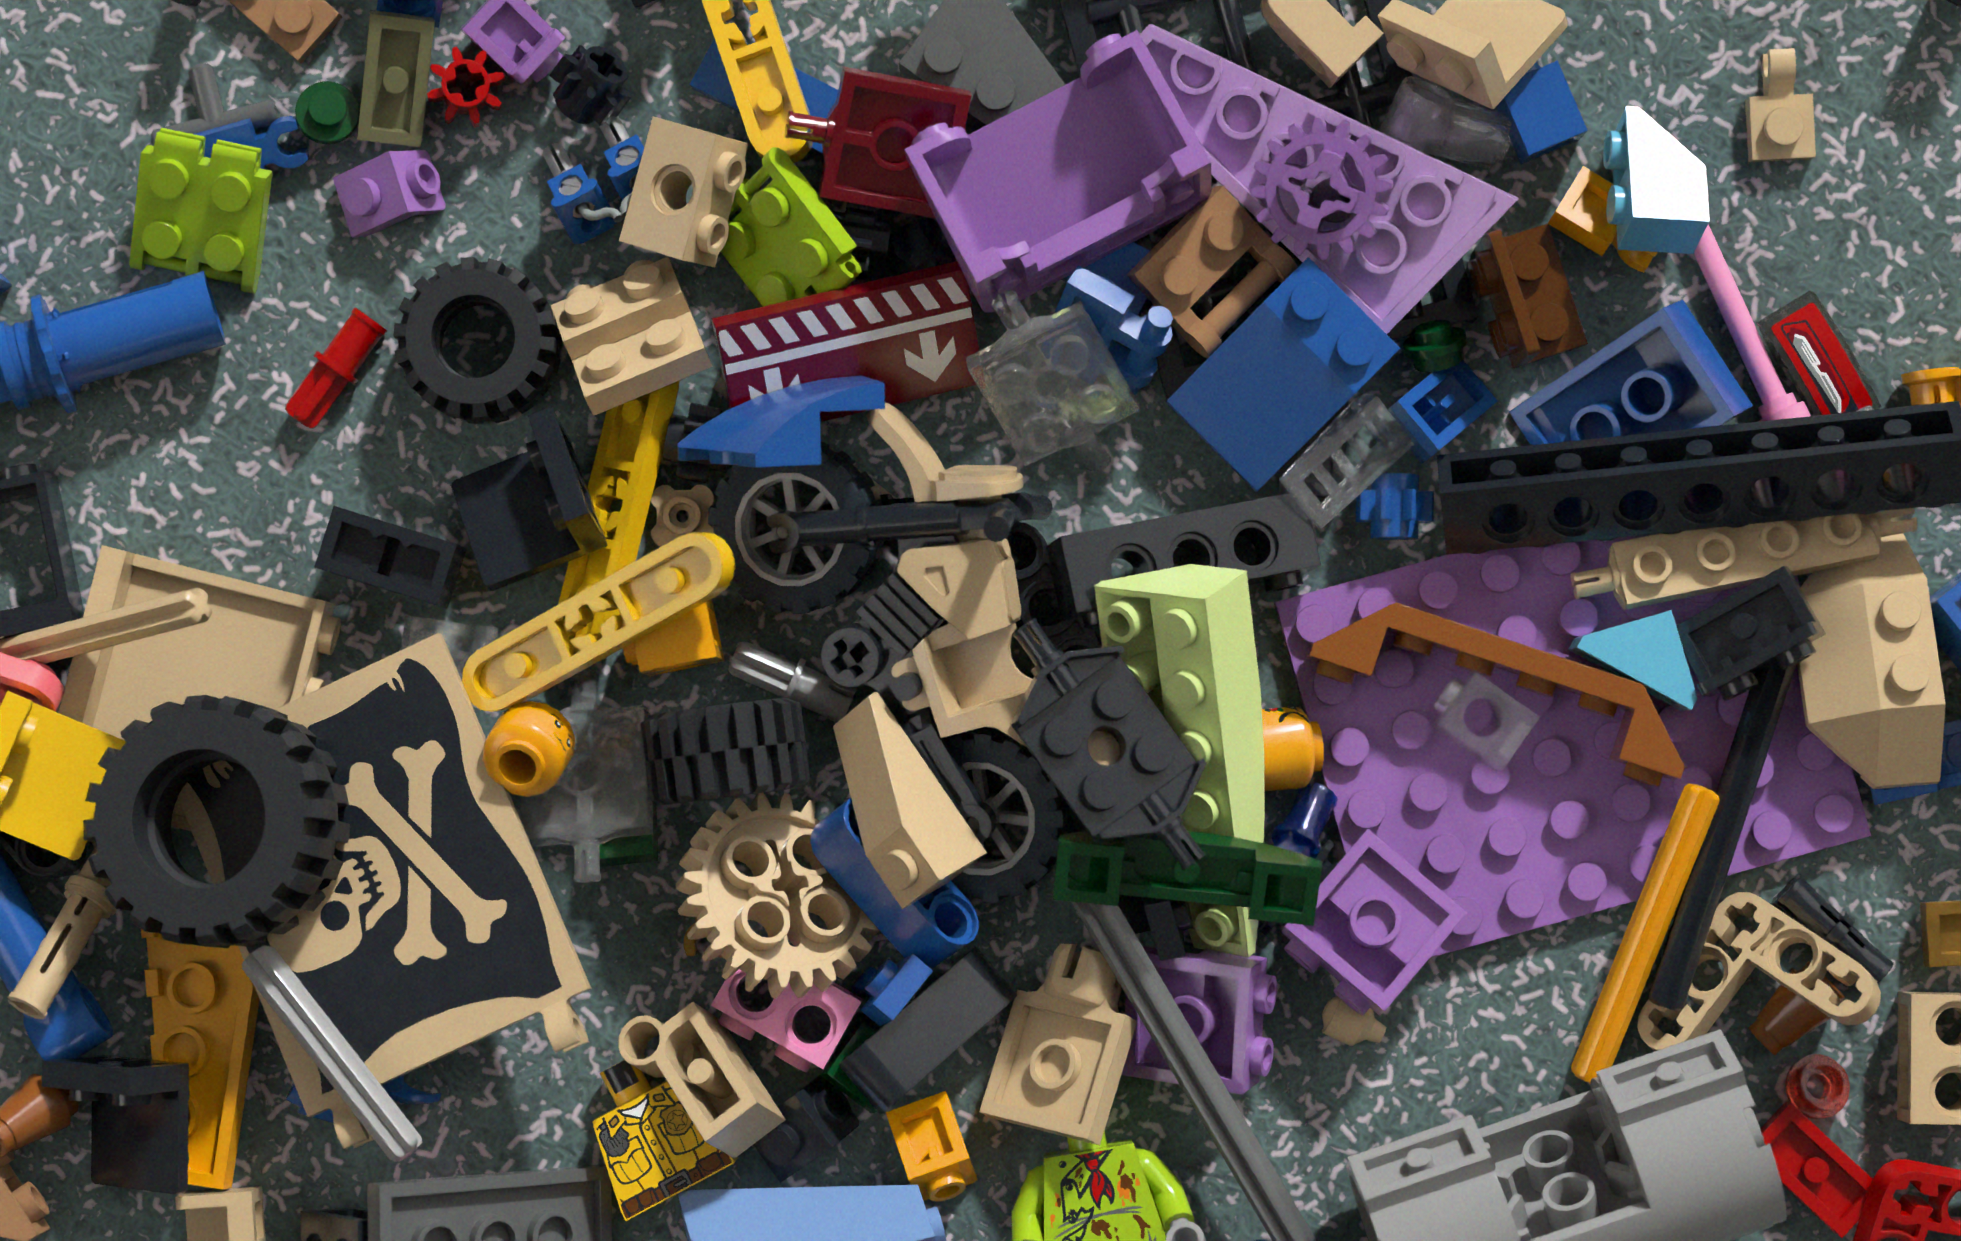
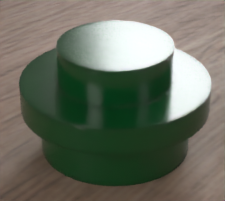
M330 81L318 82L307 87L300 94L295 107V116L299 129L307 138L320 144H336L350 137L357 128L359 105L354 94L345 86Z
M1433 320L1416 326L1413 329L1414 335L1403 343L1405 356L1413 360L1415 370L1435 372L1461 363L1464 360L1463 347L1466 346L1468 341L1464 329L1451 327V323L1448 320Z

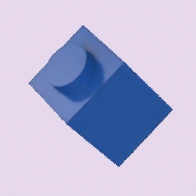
M1558 60L1541 68L1537 61L1496 106L1521 164L1579 141L1588 131Z

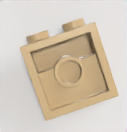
M669 257L656 262L650 260L636 261L626 269L624 275L598 286L590 284L578 285L569 291L566 299L551 305L561 338L572 360L584 398L593 416L713 367Z

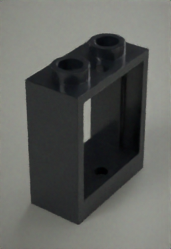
M21 464L0 469V504L37 496L57 599L0 611V640L80 619L84 615L58 478L56 475L44 471L37 472L36 464Z

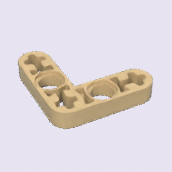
M1737 892L1726 897L1717 906L1698 965L1707 960L1721 962L1724 968V976L1721 983L1709 991H1699L1694 988L1693 983L1691 984L1688 996L1696 1004L1701 1005L1696 1013L1687 1004L1680 1011H1673L1655 1005L1648 1000L1638 1016L1637 1028L1641 1039L1654 1052L1705 1035L1755 967L1834 1021L1843 1025H1858L1871 1018L1876 1013L1880 1004L1881 991L1877 981L1860 963L1761 897L1750 892ZM1739 915L1750 918L1753 915L1754 920L1759 926L1753 934L1745 930L1739 933V930L1733 924L1735 918ZM1721 938L1728 947L1731 945L1740 954L1735 961L1720 947L1715 946L1718 939ZM1794 943L1811 945L1813 959L1808 968L1797 974H1789L1782 971L1780 958L1783 951L1789 945ZM1827 970L1844 985L1852 986L1857 981L1856 988L1862 994L1860 999L1856 1003L1845 999L1839 1005L1841 999L1830 986L1821 981ZM1663 1017L1669 1020L1677 1018L1676 1021L1682 1027V1030L1676 1037L1667 1033L1663 1036V1032L1657 1026L1659 1021Z

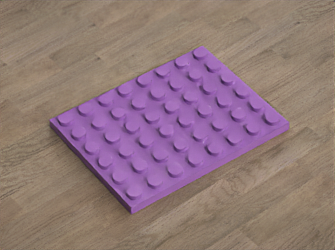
M1648 534L1619 537L1610 541L1589 540L1553 544L1548 547L1529 546L1490 550L1481 554L1460 553L1444 555L1274 602L1303 710L1309 721H1317L1321 728L1324 746V761L1321 774L1344 856L1364 832L1369 829L1467 912L1465 917L1431 957L1637 901L1684 786L1688 783L1697 784L1716 793L1749 690L1724 702L1720 693L1713 697L1702 696L1697 687L1700 681L1686 658L1698 698L1692 710L1679 711L1648 694L1685 766L1681 779H1667L1663 777L1660 787H1655L1622 776L1625 764L1609 759L1625 710L1617 708L1614 718L1593 713L1577 706L1580 695L1559 688L1555 689L1553 697L1533 693L1516 686L1519 676L1517 674L1494 667L1492 676L1487 677L1455 666L1457 654L1433 647L1430 657L1394 646L1393 642L1396 634L1388 631L1385 633L1372 676L1364 678L1355 675L1353 684L1349 685L1316 674L1319 662L1305 658L1309 645L1397 602L1608 672L1568 650L1573 639L1672 610L1677 626L1747 586L1627 610L1621 607L1614 597L1613 591L1575 599L1573 593L1575 587H1572L1570 577L1572 572L1578 573L1607 567L1609 549L1612 543L1654 535ZM1794 576L1795 580L1797 581L1800 587L1798 577ZM1797 665L1727 876L1871 836L1852 767L1840 759L1806 727Z

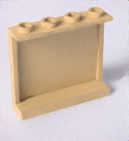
M102 545L83 618L194 588H200L208 594L207 604L212 609V614L209 620L204 623L73 656L64 688L65 693L58 713L124 740L120 732L133 720L136 719L149 723L152 721L150 716L152 708L168 701L183 705L187 696L205 694L217 698L228 696L275 710L325 686V680L318 679L316 676L322 653L332 655L335 650L340 633L341 618L332 616L335 607L334 603ZM177 799L172 814L171 826L191 831L179 799Z

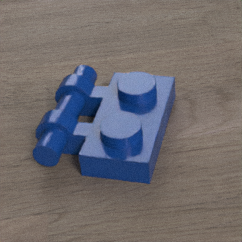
M1078 265L1065 286L1038 353L1091 383L1094 382L1099 372L1102 371L1117 380L1116 388L1121 394L1134 396L1153 379L1158 366L1156 357L1166 351L1173 335L1171 328L1173 316L1167 308L1162 306L1152 307L1148 314L1143 317L1135 315L1128 311L1135 296L1119 288L1112 280L1096 275ZM1116 340L1117 342L1123 344L1124 346H1126V347H1128V348L1126 349V348L1122 347L1121 345L1115 343L1114 341Z

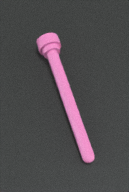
M1708 224L1694 252V256L1763 405L1758 407L1762 417L1759 421L1811 416L1804 401L1798 403L1793 392L1786 394Z

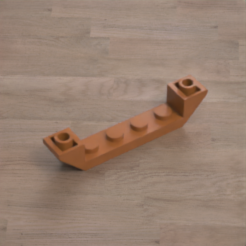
M1397 602L1308 647L1305 658L1319 662L1316 674L1352 685L1355 675L1364 678L1372 676L1385 633L1388 631L1396 634L1393 645L1407 651L1430 657L1432 648L1436 647L1457 654L1454 665L1459 668L1491 677L1494 667L1519 675L1516 686L1530 692L1553 697L1555 689L1559 688L1580 695L1578 707L1603 716L1614 718L1617 708L1625 710L1609 758L1610 760L1625 764L1622 776L1655 787H1660L1663 777L1667 779H1681L1685 766L1644 685Z

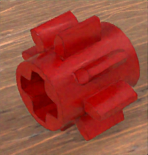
M456 46L452 48L453 63L446 69L440 65L431 64L430 72L435 78L441 80L442 87L429 91L427 99L428 102L445 101L448 106L445 112V123L450 124L454 121L457 113L469 114L472 125L479 127L480 115L478 111L485 105L493 110L501 109L502 103L496 96L490 94V87L500 85L505 81V76L502 72L487 73L484 68L487 59L486 51L482 50L478 53L473 61L463 59L461 51ZM467 72L471 81L481 80L484 84L476 88V99L471 102H464L461 93L450 94L448 89L456 86V75Z

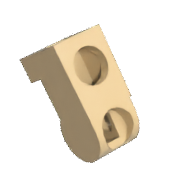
M1261 0L1260 3L1262 16L1268 25L1329 88L1357 63L1384 34L1366 15L1352 27L1327 0Z

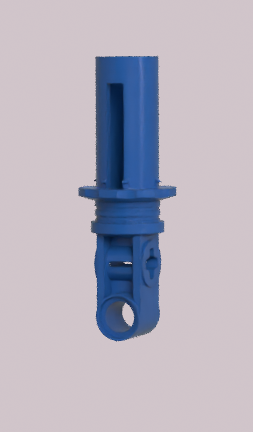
M204 271L59 313L54 307L52 312H50L41 294L32 296L31 319L25 320L23 323H14L13 326L8 325L6 321L0 322V403L12 400L20 411L31 408L34 399L40 400L44 399L45 396L51 397L55 395L65 411L71 413L78 410L75 391L77 390L80 394L81 387L84 384L226 345L221 321Z

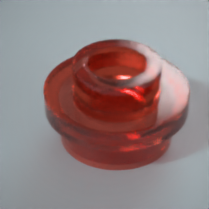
M1812 1054L1797 1060L1791 1066L1786 1076L1785 1089L1789 1101L1806 1117L1825 1119L1837 1114L1845 1106L1849 1097L1850 1082L1846 1071L1837 1061L1825 1055ZM1811 1076L1817 1077L1823 1083L1824 1090L1820 1099L1813 1097L1808 1090L1807 1082Z

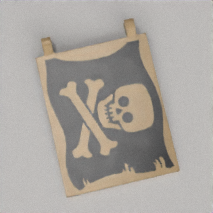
M437 633L275 709L288 715L289 721L304 725L317 737L314 746L317 749L328 751L335 761L338 770L330 776L333 783L343 785L346 788L349 805L337 809L338 821L350 824L349 842L336 843L333 858L344 863L336 880L324 878L318 889L325 894L326 898L315 911H299L296 914L299 918V925L283 935L269 933L265 943L249 947L238 946L243 959L245 960L253 951L261 946L266 945L275 948L381 1085L538 1013L543 1015L545 1030L555 1052L561 1050L568 1052L588 1043L589 1039L585 1028L570 1002L573 997L590 990V984L510 794L502 785L496 783L487 774L483 763V745L486 737L443 635ZM218 761L197 772L178 795L179 802L213 884L229 880L249 863L259 847L265 826L263 797L251 773L237 763ZM255 987L307 1116L313 1117L331 1109L335 1131L344 1149L351 1146L358 1148L373 1141V1137Z

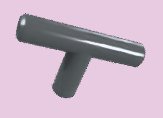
M204 63L192 66L188 71L199 118L163 128L195 134L251 118L254 130L270 126L279 116L275 103L270 99L224 111L213 66ZM161 128L155 129L151 133V140L153 146L155 143L156 133L160 132Z

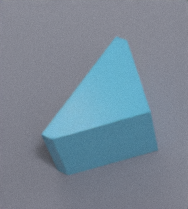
M1672 610L1574 638L1568 649L1614 675L1643 684L1648 694L1679 711L1692 710L1698 699Z

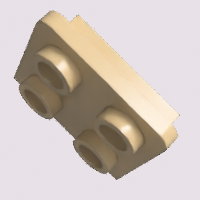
M1391 0L1378 15L1388 41L1387 50L1396 61L1398 67L1491 109H1494L1564 32L1568 25L1566 15L1561 8L1542 0H1446L1434 15L1400 0Z

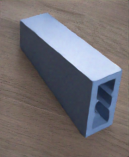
M918 1185L687 1190L678 1193L687 1241H946L939 1210L937 1207L926 1209Z

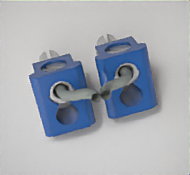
M610 115L609 118L621 141L617 142L607 121L603 126L599 127L610 146L609 149L604 151V154L611 166L608 170V176L622 200L620 206L621 213L610 206L597 181L588 178L581 164L573 167L563 145L560 143L552 144L565 169L564 171H561L548 146L543 151V156L554 178L547 181L554 195L551 205L574 244H582L613 228L617 222H621L626 216L644 146L637 134L629 137L619 116L614 117Z

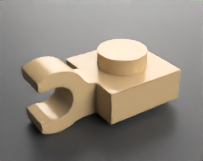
M1795 48L1769 49L1768 54L1761 55L1764 96H1754L1745 99L1748 161L1766 162L1813 159L1816 157L1813 94L1794 95L1796 78Z

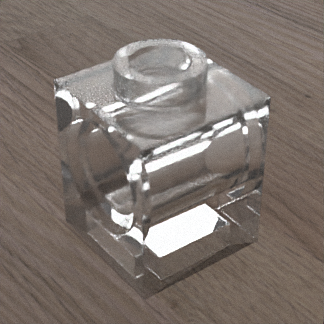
M1477 672L1468 674L1463 682L1454 676L1432 706L1433 709L1440 713L1432 727L1494 771H1500L1505 768L1540 718ZM1476 699L1488 702L1496 713V725L1492 732L1484 737L1472 734L1464 722L1465 709Z

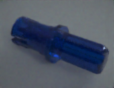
M1309 782L1306 787L1298 790L1288 816L1283 824L1275 826L1271 838L1276 847L1315 859L1321 850L1320 835L1333 812L1334 806L1336 807L1338 799L1333 791L1319 783H1314L1313 790L1309 796L1312 788Z

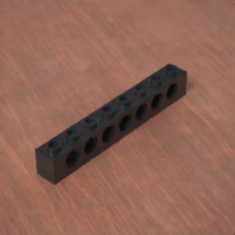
M1959 401L1437 455L1446 555L1460 553L1481 554L1490 550L1529 546L1548 547L1553 544L1589 540L1610 541L1619 537L1658 533L1677 534L1688 530L1718 527L1739 528L1748 524L1787 520L1807 521L1817 517L1856 513L1869 515L1886 510L1916 507L1937 508L1946 504L1961 503Z

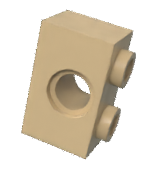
M653 116L619 241L679 260L715 267L718 254L725 246L728 238V218L736 190L742 184L745 176V156L749 143ZM692 184V196L690 201L686 203V193Z

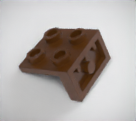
M1547 223L1507 237H1503L1500 229L1487 233L1473 249L1476 259L1468 261V268L1478 297L1481 298L1489 295L1496 319L1488 322V329L1498 357L1509 356L1512 368L1515 369L1586 346L1588 342L1549 224Z

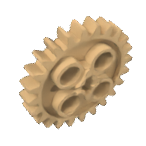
M759 793L751 802L749 808L738 798L730 805L726 814L719 810L713 813L705 824L706 828L700 827L689 843L693 848H689L680 860L679 865L688 872L684 873L676 883V890L692 896L684 901L678 909V913L682 916L697 917L698 920L687 934L688 939L706 937L710 942V946L705 950L702 959L709 961L721 955L727 960L722 973L724 979L731 977L738 969L745 972L746 991L751 992L760 980L763 979L768 981V988L772 998H777L786 988L788 982L797 998H802L812 988L813 983L821 992H824L834 983L836 976L844 980L856 967L855 961L860 962L872 948L868 941L879 932L877 926L814 855L810 842L811 832L820 821L814 818L815 801L809 800L802 810L798 812L793 811L790 794L787 793L782 795L774 808L771 807L764 793ZM793 853L805 857L810 862L813 870L802 867L795 860ZM733 860L745 863L751 869L754 877H748L740 873L736 869ZM808 913L820 916L825 921L828 930L817 927L810 920ZM748 920L760 923L766 929L768 937L756 934L750 928ZM787 936H788V938H789V941H790L795 947H793V946H791V945L789 944L788 939H787Z

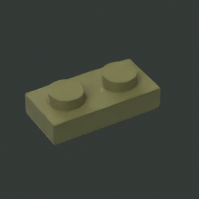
M370 10L357 140L421 147L435 24L433 17Z

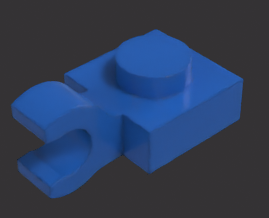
M914 954L900 960L897 965L888 959L878 970L873 967H867L852 986V990L858 995L864 994L869 997L860 1010L876 1024L882 1026L896 1018L933 970Z

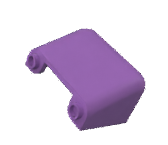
M1138 30L1122 38L1120 34H1112L1098 40L1086 51L1088 59L1081 67L1080 78L967 135L962 127L949 128L946 123H939L920 132L913 139L914 145L905 149L907 161L974 296L985 313L1006 308L1073 274L1078 265L1084 268L1185 216L1209 198L1211 194V161Z

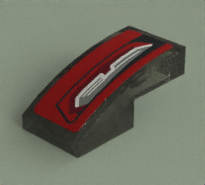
M1811 290L1756 323L1778 368L1785 378L1792 381L1801 401L1805 402L1811 416L1875 410L1882 407L1852 350L1814 292Z

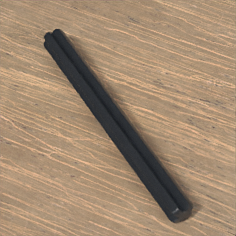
M1776 661L1755 673L1759 684L1749 690L1716 790L1720 802L1682 893L1649 993V1000L1655 1005L1673 1011H1680L1685 1005L1797 664L1781 670Z

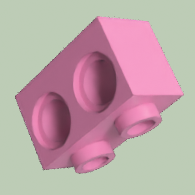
M738 969L731 977L724 981L711 1006L723 1012L718 1023L750 1041L756 1032L778 1043L774 1055L804 1072L809 1070L812 1063L824 1069L863 998L836 983H833L824 992H821L813 983L812 988L802 998H797L788 982L786 988L777 998L773 999L769 1007L755 1010L747 1007L739 995L740 983L746 976L745 972ZM805 1006H818L828 1014L831 1027L829 1034L824 1039L808 1041L797 1033L794 1024L795 1016L798 1010Z

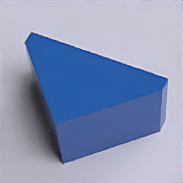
M1463 360L1454 367L1432 372L1389 407L1382 417L1421 464H1423L1498 400Z

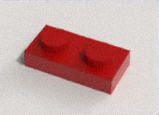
M1785 1101L1760 1128L1765 1145L1770 1144L1781 1184L1830 1230L1843 1238L1859 1221L1873 1179L1791 1102Z

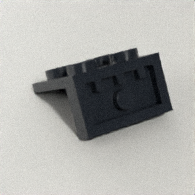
M552 406L528 415L536 439L526 443L527 452L456 479L451 484L483 583L489 591H495L608 546L572 442Z
M111 1055L42 1060L43 1087L69 1089V1100L92 1101L91 1180L94 1184L168 1194H179L187 1191L189 1164V1063Z

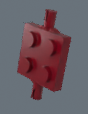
M843 66L837 99L828 112L827 118L795 113L789 110L784 138H794L822 144L824 164L818 189L820 197L936 218L907 161L905 149L914 145L913 139L920 132L935 124L946 123L949 128L962 127L966 131L965 125L972 94L969 90Z

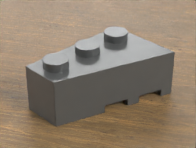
M944 0L899 62L900 76L902 78L969 90L972 96L966 123L976 130L1065 85L1003 0Z

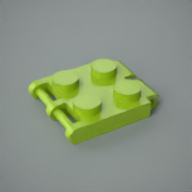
M161 128L160 132L156 133L154 146L147 145L140 155L129 260L130 268L144 271L146 265L183 272L185 276L204 271L207 278L240 284L241 291L255 294L261 272L273 172L260 168L262 149L217 139L216 144L214 143L212 147L211 158L204 157L206 143L204 136Z
M777 147L771 148L762 157L763 166L750 180L744 178L742 184L736 190L729 218L739 208L742 211L732 221L728 218V238L725 246L720 251L762 307L847 287L862 272L859 263L851 254L857 247L856 243L787 153ZM771 177L773 180L764 189L760 190L759 188Z

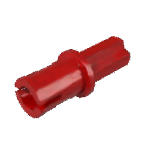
M355 307L351 312V316L332 339L322 354L318 351L314 353L313 356L318 359L285 404L286 412L308 428L314 429L319 425L349 382L353 385L358 382L354 375L382 335L384 336L387 332L384 327Z

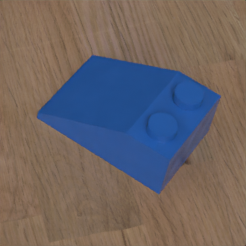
M1308 257L1181 385L1166 403L1257 492L1400 347Z
M1682 299L1663 307L1510 410L1509 413L1530 445L1721 426L1753 405Z

